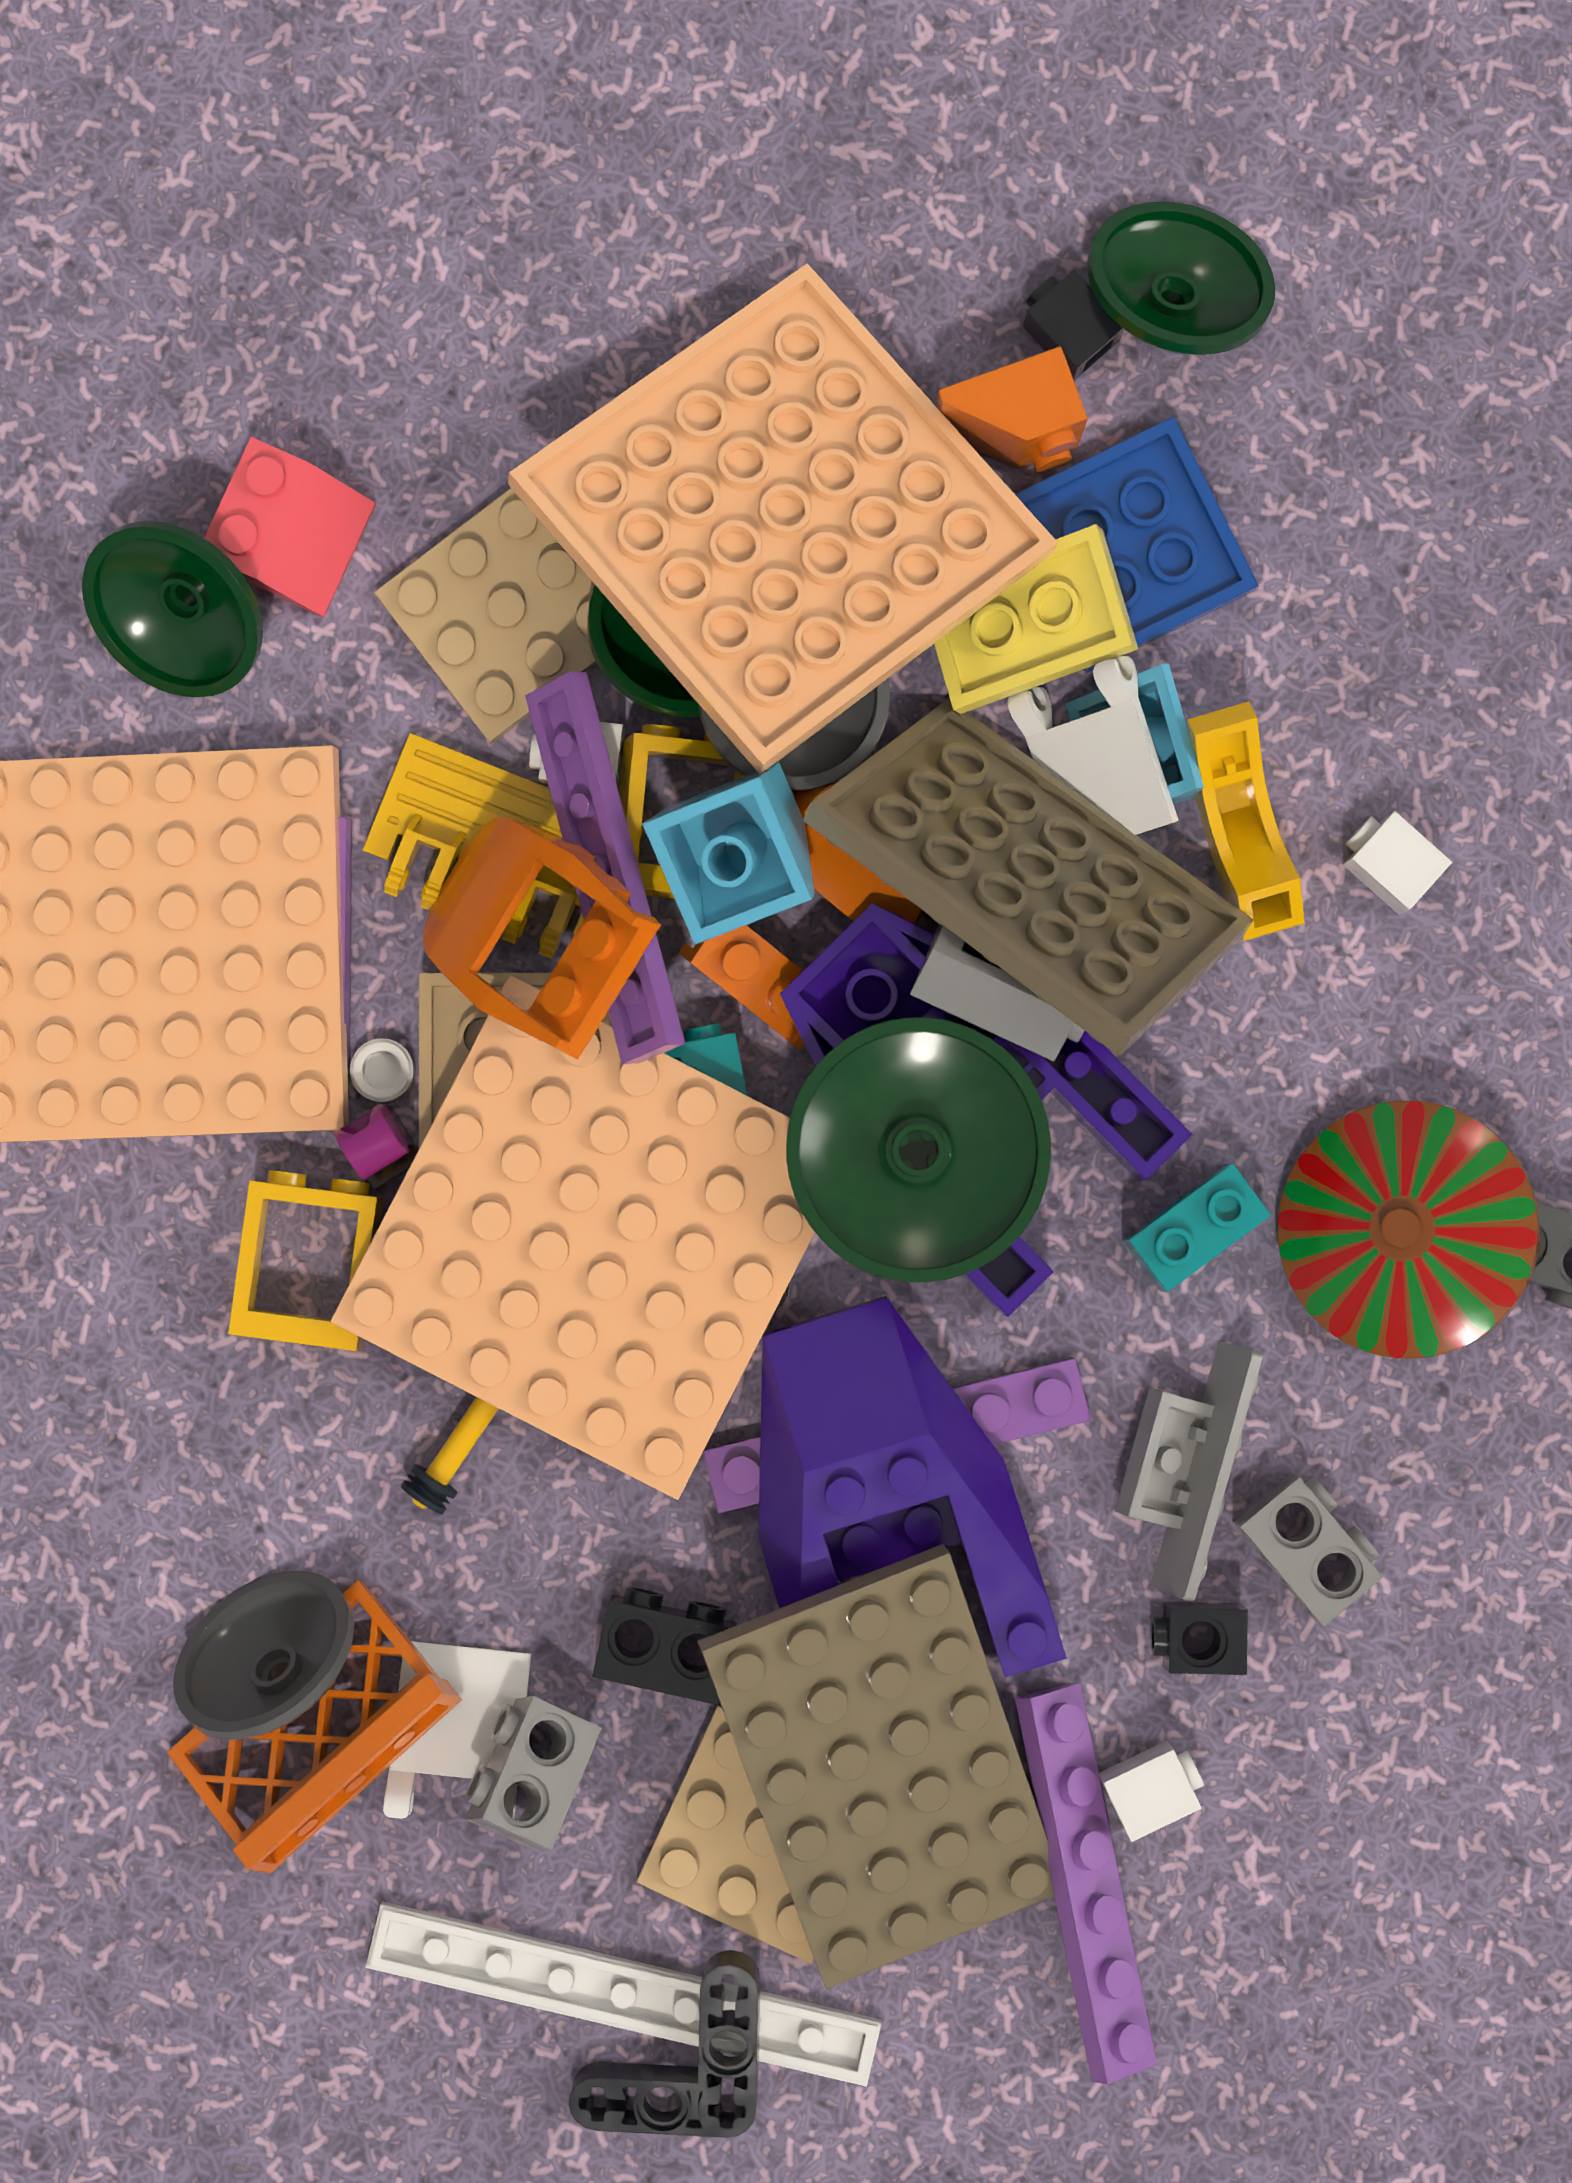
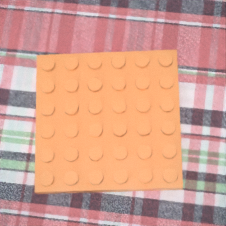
M808 263L510 471L508 477V485L759 774L766 771L1050 557L1058 544L1054 537Z
M331 745L0 761V1143L335 1131L349 1124L346 1024L344 1023L338 748Z
M509 974L501 993L517 1006L528 1011L541 990ZM488 1015L330 1322L679 1500L815 1233L798 1206L789 1180L786 1141L790 1118L664 1053L641 1063L622 1064L613 1029L604 1022L600 1023L580 1058L576 1060L560 1050Z

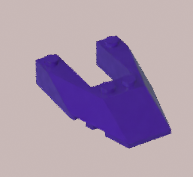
M873 903L780 993L815 1067L842 1041L868 1027L890 1020L903 1018L942 1019L978 1031L1003 1047L1020 1064L1037 1089L1041 1101L1051 1092L1138 1181L1147 1180L1193 1135L1102 1043L1093 1039L1086 1031L1083 1032L1078 1042L1067 1038L1056 1059L1052 1061L910 995L935 935ZM982 959V961L987 962V963L993 965L992 963H990V962H988V961ZM1018 1237L1008 1249L994 1260L964 1276L1003 1316L1009 1317L1054 1271Z
M887 1296L764 1333L762 1340L758 1538L779 1609L841 1585L840 1581L889 1566L936 1546L944 1544L948 1548L962 1543L1004 1677L1067 1659L1004 1458L993 1446L968 1408L949 1385Z

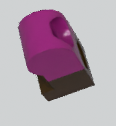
M379 1104L357 1120L334 1132L340 1148L356 1173L363 1180L368 1178L376 1190L409 1170L419 1151L394 1108L390 1105Z

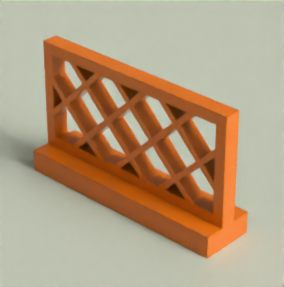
M357 1580L343 1594L347 1598L351 1609L360 1603L372 1618L369 1646L351 1645L349 1651L352 1654H368L364 1691L334 1690V1681L319 1701L316 1735L286 1733L287 1725L273 1732L244 1738L272 1741L267 1779L238 1777L243 1739H229L225 1776L206 1775L190 1756L191 1753L211 1737L198 1731L195 1727L167 1752L237 1845L232 1850L247 1870L272 1873L462 1701V1698L451 1684L438 1676L362 1581ZM383 1633L394 1647L382 1646ZM381 1655L402 1656L416 1673V1676L397 1693L377 1692ZM333 1698L363 1700L360 1727L349 1737L329 1736ZM376 1701H387L375 1712ZM285 1742L315 1743L312 1770L300 1781L281 1780ZM328 1744L339 1745L327 1756ZM212 1783L224 1784L222 1796ZM237 1785L266 1787L264 1813L246 1829L234 1813ZM280 1788H291L279 1799Z

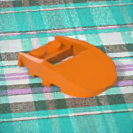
M839 780L819 788L799 790L793 795L803 819L810 803ZM805 823L813 886L817 893L853 922L873 903L913 924L915 923L922 910L893 887L882 882L878 876L843 850L831 844L823 835ZM747 925L698 943L694 948L684 943L678 954L799 1050L805 1046L780 996V993L803 970Z
M497 817L486 823L477 832L444 882L424 926V950L429 959L445 977L479 1010L578 1060L661 924L652 916L634 911L627 903L631 893L617 878L608 875L594 861L596 856L582 846L569 843L554 836V833L533 824L508 817ZM545 864L593 898L595 902L527 1011L517 1006L477 974Z

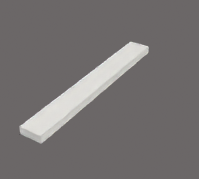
M384 1901L380 1904L365 1968L699 2047V1998L702 1981L700 1976ZM722 1982L725 1987L723 2010H735L739 1986ZM760 1991L759 2061L867 2087L881 2027V2019ZM731 2031L720 2032L711 2040L712 2046L716 2051L738 2056L747 2048V2043L743 2037Z

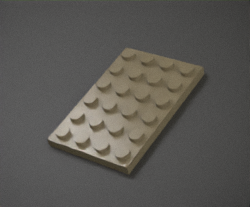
M949 698L810 803L803 819L805 823L823 835L831 844L850 855L878 876L882 882L893 887L929 914L933 920L944 925L979 951L988 961L999 966L1034 992L1038 998L1050 1004L1089 1033L1093 1039L1104 1044L1118 1056H1121L1225 956L1244 937L1253 922V919L1142 838L1134 835L1120 822L968 712L960 714L954 711Z
M944 1544L697 1641L826 1989L1054 1896L1048 1866V1840L953 1561Z

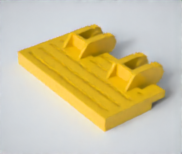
M409 733L362 850L389 861L399 836H402L384 884V893L396 898L405 889L409 881L410 871L421 844L439 851L431 875L427 879L421 893L420 907L430 911L457 860L477 832L489 821L497 817H508L533 824L554 833L553 835L558 838H563L548 787ZM642 825V828H641V838H640V842H641L642 837H643L644 832H645V829H644L643 825ZM544 864L503 931L502 940L515 944L523 936L528 924V916L538 891L558 898L549 924L545 927L539 941V954L552 959L558 950L575 905L580 907L575 886ZM582 913L577 922L573 935H575V933L577 932V930L579 929L580 925L584 920Z

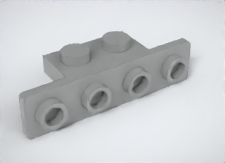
M1222 1341L1218 1342L1202 1402L1149 1387L1115 1512L1128 1517L1167 1526L1153 1573L1151 1587L1191 1602L1195 1600L1199 1584L1206 1574L1207 1555L1216 1523L1224 1509V1494L1234 1459L1242 1445V1430L1251 1398L1259 1384V1369L1263 1357L1261 1352Z

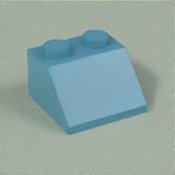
M779 762L761 774L757 771L664 808L642 824L695 945L802 904L815 897L805 822Z

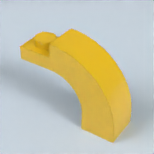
M1250 702L1187 719L1190 740L1204 788L1195 797V802L1225 899L1253 919V922L1242 938L1243 941L1304 924L1300 877L1285 848L1273 815L1263 772L1258 720Z

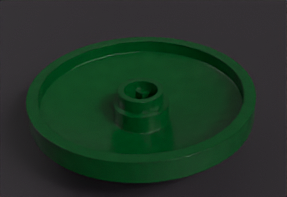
M903 1018L876 1024L857 1032L832 1049L816 1065L802 1086L792 1109L787 1132L786 1160L793 1194L802 1214L818 1237L833 1252L861 1270L879 1277L912 1283L935 1282L962 1276L984 1266L1008 1249L1023 1233L1036 1213L1046 1189L1051 1163V1136L1044 1105L1037 1089L1020 1064L1003 1047L978 1031L958 1023L933 1018Z

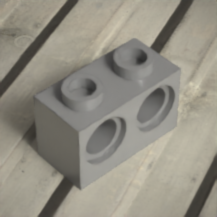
M1290 1473L1236 1518L1233 1523L1310 1616L1321 1626L1325 1627L1383 1578L1372 1564L1380 1555L1355 1526L1347 1532L1344 1531L1330 1514L1338 1507V1504L1315 1477L1312 1476L1308 1481L1304 1482L1299 1476ZM1289 1503H1300L1306 1512L1304 1528L1295 1536H1281L1276 1528L1277 1513L1283 1506ZM1331 1553L1343 1554L1347 1561V1573L1344 1579L1334 1586L1321 1585L1317 1576V1568L1320 1561Z
M535 1696L515 1699L513 1706L507 1704L499 1714L492 1730L491 1740L497 1742L488 1766L481 1765L473 1775L468 1786L465 1800L471 1803L465 1820L533 1851L552 1850L602 1728ZM537 1723L544 1725L548 1729L552 1739L550 1751L543 1759L537 1757L529 1745L530 1732ZM513 1783L523 1789L527 1799L526 1809L517 1820H514L507 1814L503 1804L504 1794Z

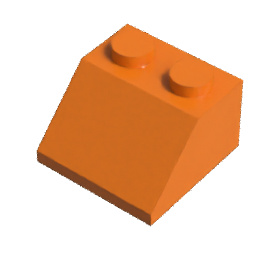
M1061 346L938 390L936 407L974 449L1017 469L1034 464L1036 472L1048 471L1072 459L1070 451L1078 448L1088 420Z

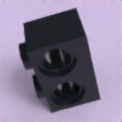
M626 1587L624 1597L612 1594L607 1608L592 1677L719 1706L720 1701L707 1666H695L688 1663L681 1655L680 1643L691 1634L697 1633L709 1637L735 1627L737 1622L725 1620L727 1609L698 1601H689L687 1611L662 1606L663 1594L636 1587ZM627 1620H641L651 1628L653 1643L650 1647L640 1652H633L621 1645L617 1630Z

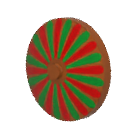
M1415 1100L1391 1101L1367 1106L1344 1116L1322 1131L1308 1145L1291 1170L1285 1184L1279 1206L1277 1236L1279 1253L1289 1284L1307 1312L1323 1328L1343 1342L1362 1351L1391 1358L1416 1359L1443 1355L1464 1348L1495 1329L1510 1314L1527 1289L1534 1272L1540 1244V1218L1534 1189L1526 1171L1513 1151L1496 1133L1469 1115L1447 1106Z

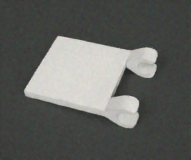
M1129 656L1108 659L1094 666L1093 675L1095 682L1110 708L1052 728L1051 701L1047 690L1043 687H1034L1008 698V709L1014 722L1026 738L1032 759L1120 822L1134 835L1179 821L1139 701L1136 667Z
M411 1641L438 1676L451 1684L462 1698V1701L390 1765L383 1812L386 1816L402 1819L411 1814L416 1773L472 1779L481 1765L488 1766L497 1742L491 1740V1734L499 1714L507 1704L513 1706L515 1699L527 1697L531 1653ZM403 1657L398 1691L416 1676V1673ZM515 1783L508 1787L503 1798L505 1811L513 1819L515 1816L518 1786Z

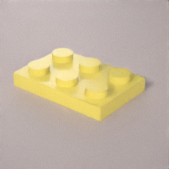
M1097 524L1055 539L1058 544L1050 557L934 643L954 711L963 714L1097 665L1102 661L1138 650L1103 529Z

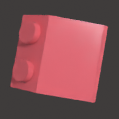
M250 437L204 538L229 557L246 578L248 584L324 618L376 503L311 463Z

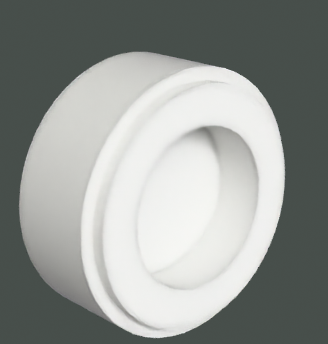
M385 1038L373 1039L364 1043L355 1052L350 1064V1076L356 1090L365 1098L376 1102H391L406 1094L412 1086L415 1077V1064L409 1051L400 1043Z

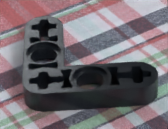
M728 1950L715 1954L705 1964L699 1998L698 2067L616 2062L590 2063L581 2068L576 2074L570 2094V2113L576 2122L587 2129L607 2132L721 2138L736 2137L746 2132L754 2122L758 2100L761 1977L759 1968L754 1960L743 1952ZM730 1974L736 1976V1983L739 1987L735 2010H723L725 2002V1987L722 1983L723 1975ZM731 2031L743 2037L747 2043V2048L738 2056L728 2057L718 2053L712 2046L711 2040L720 2032ZM723 2078H735L733 2100L736 2105L735 2112L722 2111L723 2106L720 2098ZM593 2087L604 2088L605 2097L608 2098L606 2107L599 2108L594 2106V2098L590 2095ZM628 2087L637 2088L633 2104L634 2110L626 2109L629 2096L626 2095ZM654 2088H670L678 2094L681 2104L677 2109L670 2112L657 2111L649 2105L646 2095Z

